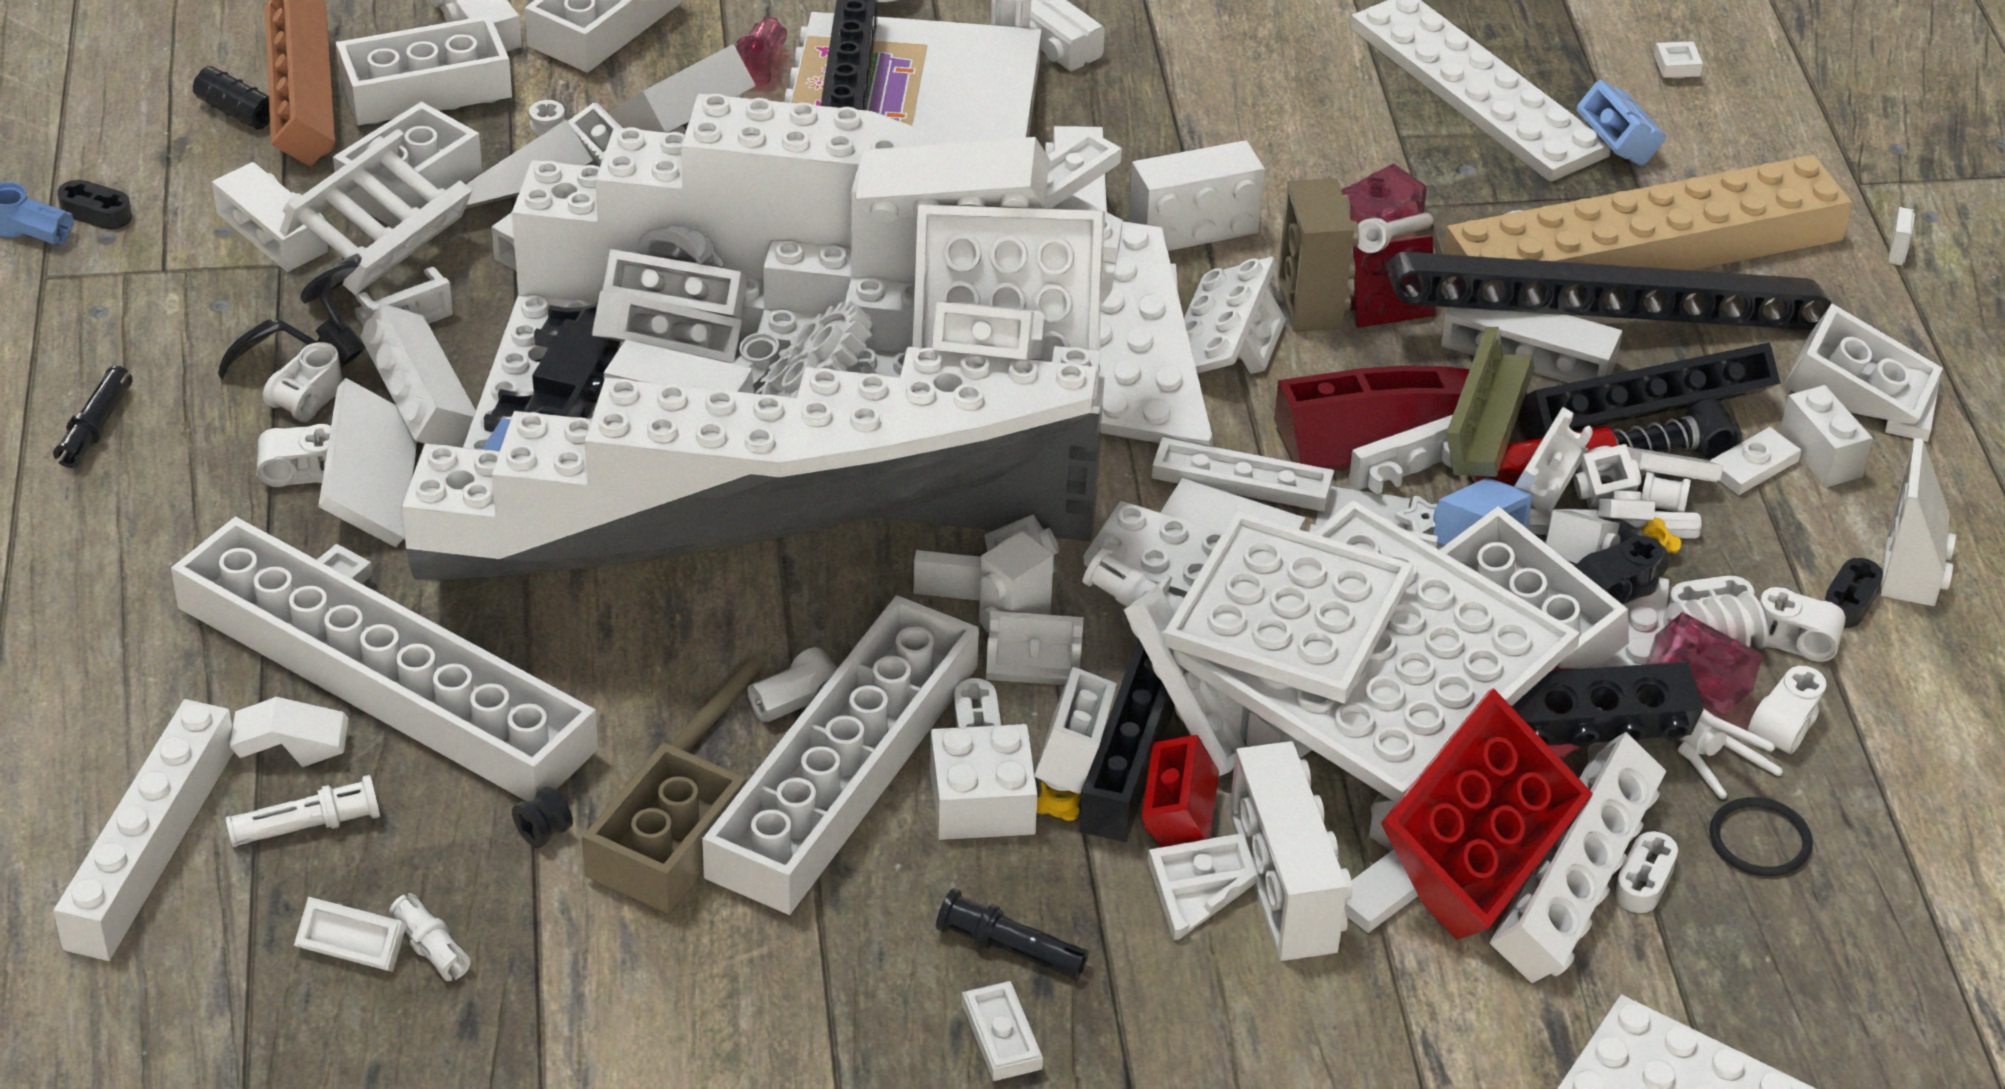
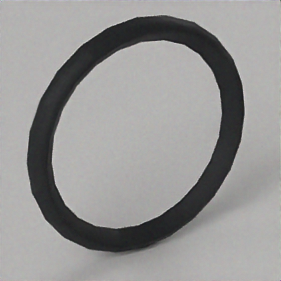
M1762 797L1735 799L1718 809L1710 823L1709 833L1711 842L1717 853L1735 868L1749 874L1759 876L1788 874L1801 867L1812 852L1813 839L1805 820L1790 807L1772 799ZM1748 806L1764 807L1780 812L1788 817L1800 831L1803 841L1802 849L1792 861L1784 865L1767 867L1747 863L1733 855L1722 842L1720 824L1724 817L1736 809Z

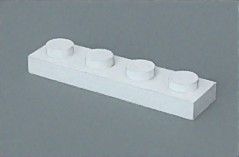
M1165 437L1161 439L1152 466L1153 479L1178 484L1182 478L1235 495L1323 512L1326 508L1334 476V470Z
M1158 587L1142 595L1125 608L1124 612L1129 619L1133 633L1139 638L1148 654L1155 674L1162 680L1175 704L1177 715L1184 721L1191 736H1199L1217 766L1219 776L1234 768L1236 749L1244 748L1246 745L1216 689L1178 665L1173 658V649L1163 646L1164 631L1175 613L1161 587Z

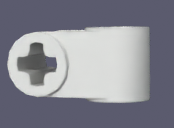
M317 342L304 347L295 358L268 379L263 391L265 404L272 408L282 407L290 411L293 418L300 422L311 420L325 404L336 397L337 387L343 381L337 349L325 342Z
M316 424L308 427L272 428L263 432L258 438L257 477L259 480L271 487L322 483L324 471L321 470L320 465L321 461H324L325 466L331 426L328 424ZM319 437L324 439L323 446L320 445Z
M1781 587L1769 588L1763 592L1760 604L1764 610L1768 627V643L1766 647L1784 650L1816 662L1829 661L1835 657L1838 652L1846 618L1839 606L1831 602L1803 596ZM1782 601L1781 610H1776L1778 602ZM1775 625L1774 634H1769L1771 626Z
M1796 666L1789 669L1770 695L1766 696L1757 707L1750 721L1748 731L1772 742L1776 748L1792 755L1817 719L1819 713L1817 703L1823 697L1827 686L1826 679L1822 673L1808 666Z

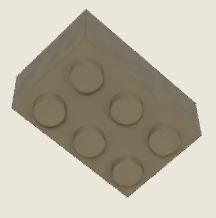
M1337 178L1287 182L1277 280L1293 332L1342 329L1344 312L1350 311L1351 296L1347 285L1348 279H1353L1355 275L1354 257L1351 252L1352 246H1358L1359 228L1357 221H1351L1349 196L1342 194Z
M662 742L583 834L582 847L585 877L669 914L704 872L702 838L747 783L746 777Z

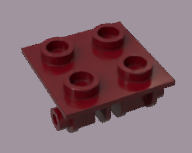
M1433 235L1393 240L1389 242L1386 248L1374 253L1364 252L1358 246L1353 247L1355 275L1354 292L1350 294V311L1355 310L1357 328L1436 316V306L1409 305L1401 302L1386 276L1388 261L1398 253H1434ZM1416 274L1406 276L1402 282L1412 280Z

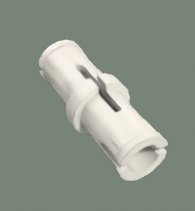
M408 893V897L402 895L393 902L389 909V915L392 919L407 923L405 932L411 939L410 945L418 955L429 959L444 980L452 981V977L455 980L462 977L468 971L471 959L452 940L449 935L450 930L444 921L434 918L415 894Z

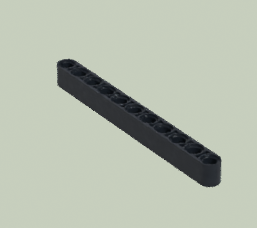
M1419 252L1398 253L1388 261L1386 266V276L1397 298L1409 305L1813 330L1832 304L1818 283L1812 279ZM1416 274L1412 280L1402 282L1406 276ZM1456 277L1452 283L1443 285L1447 279ZM1497 279L1493 285L1484 287L1487 282ZM1537 282L1533 288L1524 290L1529 284ZM1577 285L1572 291L1565 292L1569 287ZM1617 288L1613 293L1605 295L1610 289ZM1657 290L1652 296L1646 297L1648 293ZM1696 293L1692 298L1685 300L1689 295ZM1735 296L1731 301L1726 302L1728 298ZM1775 298L1771 303L1765 305L1769 300ZM1814 301L1811 305L1805 307L1809 302Z

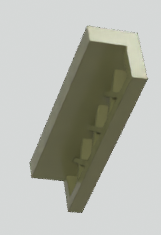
M1486 326L1446 432L1453 475L1497 477L1535 369L1533 355L1503 354L1499 327Z

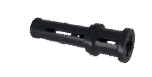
M955 888L949 891L938 913L936 921L937 930L944 933L952 930L974 939V944L982 949L985 947L989 948L992 945L1000 949L1002 948L1046 968L1058 971L1076 981L1086 966L1089 950L1069 944L1042 931L1013 921L1004 916V912L1000 910L999 906L991 904L986 907L962 897V892Z

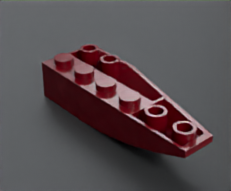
M1401 365L1359 368L1278 380L1274 421L1293 462L1334 471L1350 469L1353 449L1453 415L1470 369L1446 366Z

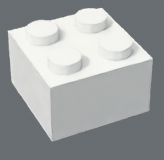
M1027 724L931 729L930 773L938 840L1034 835L1036 832L1037 788Z

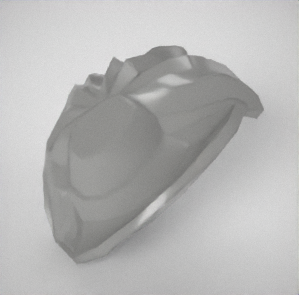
M670 226L668 229L649 230L638 242L637 252L639 254L672 260L692 261L700 265L723 268L721 258L713 252V243L710 238L696 229L691 231L684 226Z

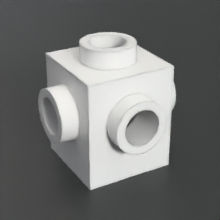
M1626 444L1614 447L1601 446L1583 454L1577 473L1573 475V481L1578 498L1580 500L1586 499L1589 510H1598L1599 498L1613 499L1614 490L1636 492L1638 486L1641 485V474L1636 460H1631ZM1601 481H1605L1608 483L1602 485Z

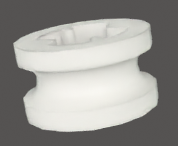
M542 100L534 103L529 108L531 131L541 136L564 121L565 109L563 105L554 100Z

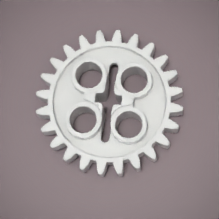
M850 300L846 304L841 301L836 308L830 306L824 316L819 313L814 321L804 325L797 337L793 336L791 338V345L787 349H783L778 353L780 356L779 360L768 367L770 371L760 381L763 386L755 394L797 398L805 367L847 371L849 367L858 363L859 360L856 357L867 347L863 342L872 334L869 331L873 326V323L870 321L871 317Z

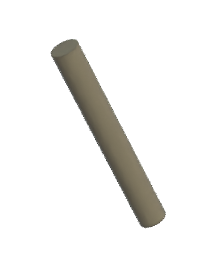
M748 659L669 745L689 752L761 673L760 665L756 661Z

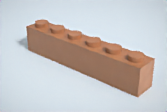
M269 0L265 5L271 145L311 168L321 156L326 157L336 143L326 3L321 0Z

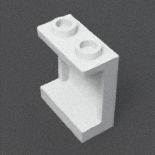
M936 302L932 350L1023 360L1041 359L1046 314L1043 311L968 303Z

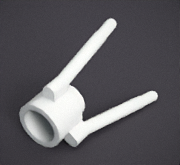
M1705 709L1692 735L1679 739L1683 743L1679 746L1678 752L1690 760L1719 799H1725L1727 793L1699 754L1706 753L1708 756H1712L1725 745L1776 776H1781L1783 773L1781 767L1729 735L1769 752L1775 749V745L1772 742L1719 719Z

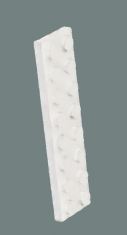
M1387 0L1351 15L1350 28L1550 183L1610 156L1611 148L1597 132L1423 1Z

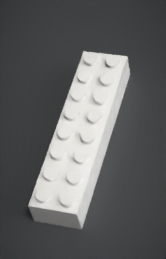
M896 595L702 838L704 879L790 915L954 699L956 686L963 680L969 679L978 665L979 627Z

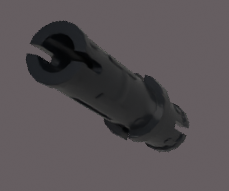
M110 366L80 413L70 418L66 426L67 432L53 451L54 458L58 459L63 451L66 450V453L58 462L60 465L67 468H76L81 463L89 447L99 442L103 434L102 427L126 390L132 385L133 378L131 374L127 375L121 383L128 370L121 366Z

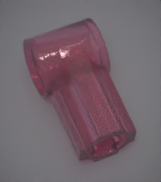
M764 16L762 21L754 24L748 36L742 37L736 42V50L756 85L755 87L763 86L771 80V66L787 40V29L778 22L777 18Z

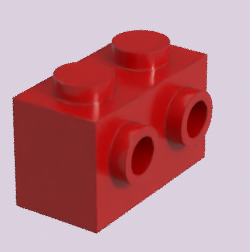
M1198 735L1153 743L1142 819L1148 835L1154 836L1160 848L1211 838L1219 770Z

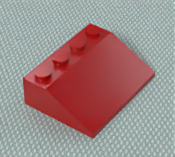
M1493 688L1488 690L1381 821V825L1422 904L1458 940L1489 929L1593 793Z

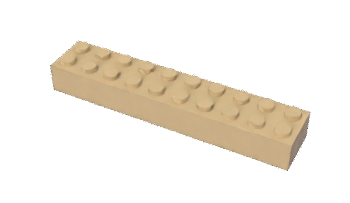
M1814 155L1801 156L1789 160L1764 163L1758 166L1728 170L1701 177H1692L1665 184H1656L1629 191H1619L1598 197L1584 198L1567 203L1448 225L1443 254L1693 271L1842 241L1852 201ZM1497 279L1487 282L1484 287L1493 285ZM1537 282L1529 284L1524 290L1533 288ZM1577 285L1569 287L1565 292L1572 291Z

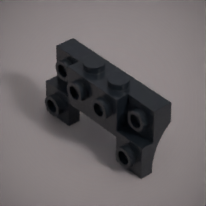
M598 302L585 307L575 308L549 306L546 322L541 329L536 328L534 331L535 345L548 349L532 375L533 391L516 392L500 389L498 392L499 401L491 414H485L483 417L485 431L493 432L502 418L511 420L514 411L587 419L595 403L597 404L604 383V371L618 352V347L621 343L620 341L592 336Z

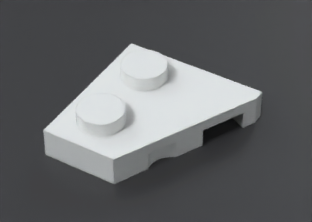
M1244 833L1150 849L1147 861L1173 940L1181 939L1255 885L1257 871Z

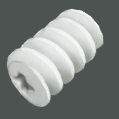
M1749 592L1741 593L1737 597L1731 594L1725 595L1720 600L1715 597L1706 598L1703 602L1694 599L1687 601L1685 605L1681 602H1674L1669 604L1665 610L1663 626L1665 628L1664 644L1669 656L1675 661L1679 660L1681 647H1683L1685 655L1689 659L1696 658L1699 644L1703 654L1706 656L1714 655L1716 642L1723 654L1731 653L1733 640L1741 652L1749 650L1751 638L1758 649L1767 646L1768 627L1764 610L1758 599Z

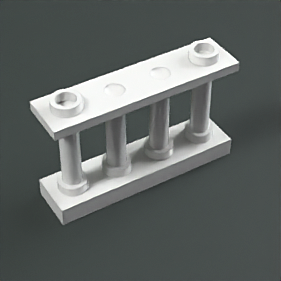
M396 129L385 138L382 136L375 138L365 152L305 194H295L289 199L283 209L285 217L279 232L285 237L304 224L343 258L359 253L362 257L359 266L343 282V285L354 295L365 289L461 218L473 191L461 180L447 190L444 188L438 189L397 155V151L404 135L400 129ZM387 167L424 198L428 204L421 209L418 207L412 209L373 175L382 168ZM359 185L402 222L395 228L390 226L385 228L346 194ZM333 205L371 237L374 243L367 248L363 246L358 248L322 218L319 213L328 206Z

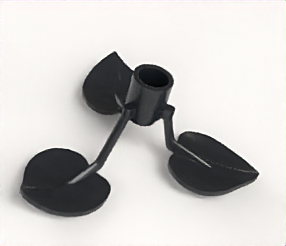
M359 253L341 259L331 268L319 274L304 288L300 295V299L304 304L319 296L330 316L328 320L316 329L315 332L319 336L317 341L282 320L273 322L271 319H268L244 333L229 347L222 358L218 371L219 377L223 380L228 367L233 361L278 331H285L307 345L317 342L333 345L339 355L340 367H344L358 357L366 347L348 323L342 319L329 292L331 289L342 285L345 278L359 266L362 260Z

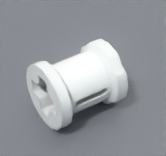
M1647 471L1641 501L1655 502V508L1684 512L1691 480L1684 479L1682 482L1657 478L1654 472Z

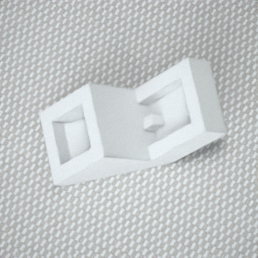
M274 697L235 711L230 748L239 758L282 744L301 767H305L344 753L349 718L341 711Z

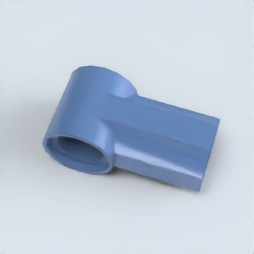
M0 183V236L10 238L26 234L58 246H62L69 239L71 228L74 225L72 213L27 198L26 189L18 183Z

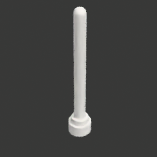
M1421 213L1387 223L1380 218L1363 220L1358 224V248L1367 253L1383 250L1388 246L1392 238L1430 228L1433 224V217L1429 213Z

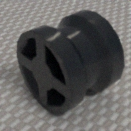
M545 786L537 791L532 801H521L512 808L513 821L519 833L535 848H540L547 844L550 840V835L553 833H564L573 826V817L566 801L550 786Z

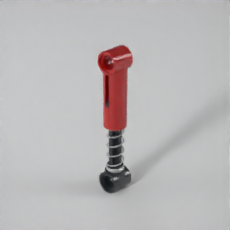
M1707 398L1691 406L1686 412L1685 417L1683 416L1678 421L1670 419L1664 426L1652 422L1648 425L1647 429L1643 430L1640 426L1634 425L1627 433L1621 429L1612 431L1606 426L1592 429V437L1585 447L1590 451L1601 446L1614 447L1626 444L1627 447L1650 451L1664 450L1665 453L1669 454L1671 448L1682 446L1685 451L1688 449L1702 451L1705 457L1713 459L1740 444L1742 433L1723 404L1715 398ZM1543 438L1508 444L1497 477L1471 476L1474 483L1488 477L1514 487Z

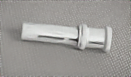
M363 776L362 781L359 783L334 789L329 785L322 786V789L317 790L318 795L225 817L232 847L326 824V828L331 827L334 829L338 828L342 821L370 815L373 819L380 817L371 776Z

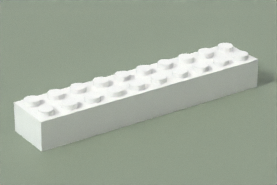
M236 516L171 567L177 606L182 611L525 801H532L535 798L536 792L545 786H550L556 790L599 750L596 709Z

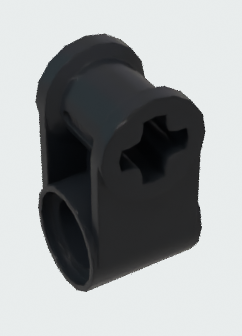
M1634 536L1602 551L1586 555L1575 567L1623 605L1640 597L1651 595L1656 591L1659 585L1656 567L1663 558V548L1653 538Z

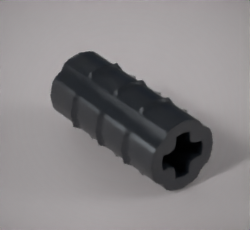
M213 66L204 67L195 77L193 93L198 99L210 104L212 108H217L225 112L227 116L231 115L240 120L241 123H246L257 130L263 129L269 124V95L259 91L257 87H251L244 83L242 79L238 80L230 76L228 72H223Z

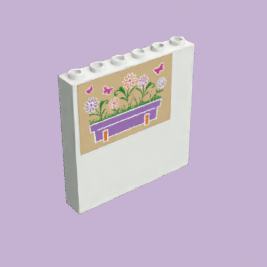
M811 12L808 27H801L800 47L796 48L795 67L791 68L790 89H786L785 102H804L816 106L821 105L834 13ZM878 17L866 111L879 113L956 143L1027 138L1030 135L1040 65L1041 29Z

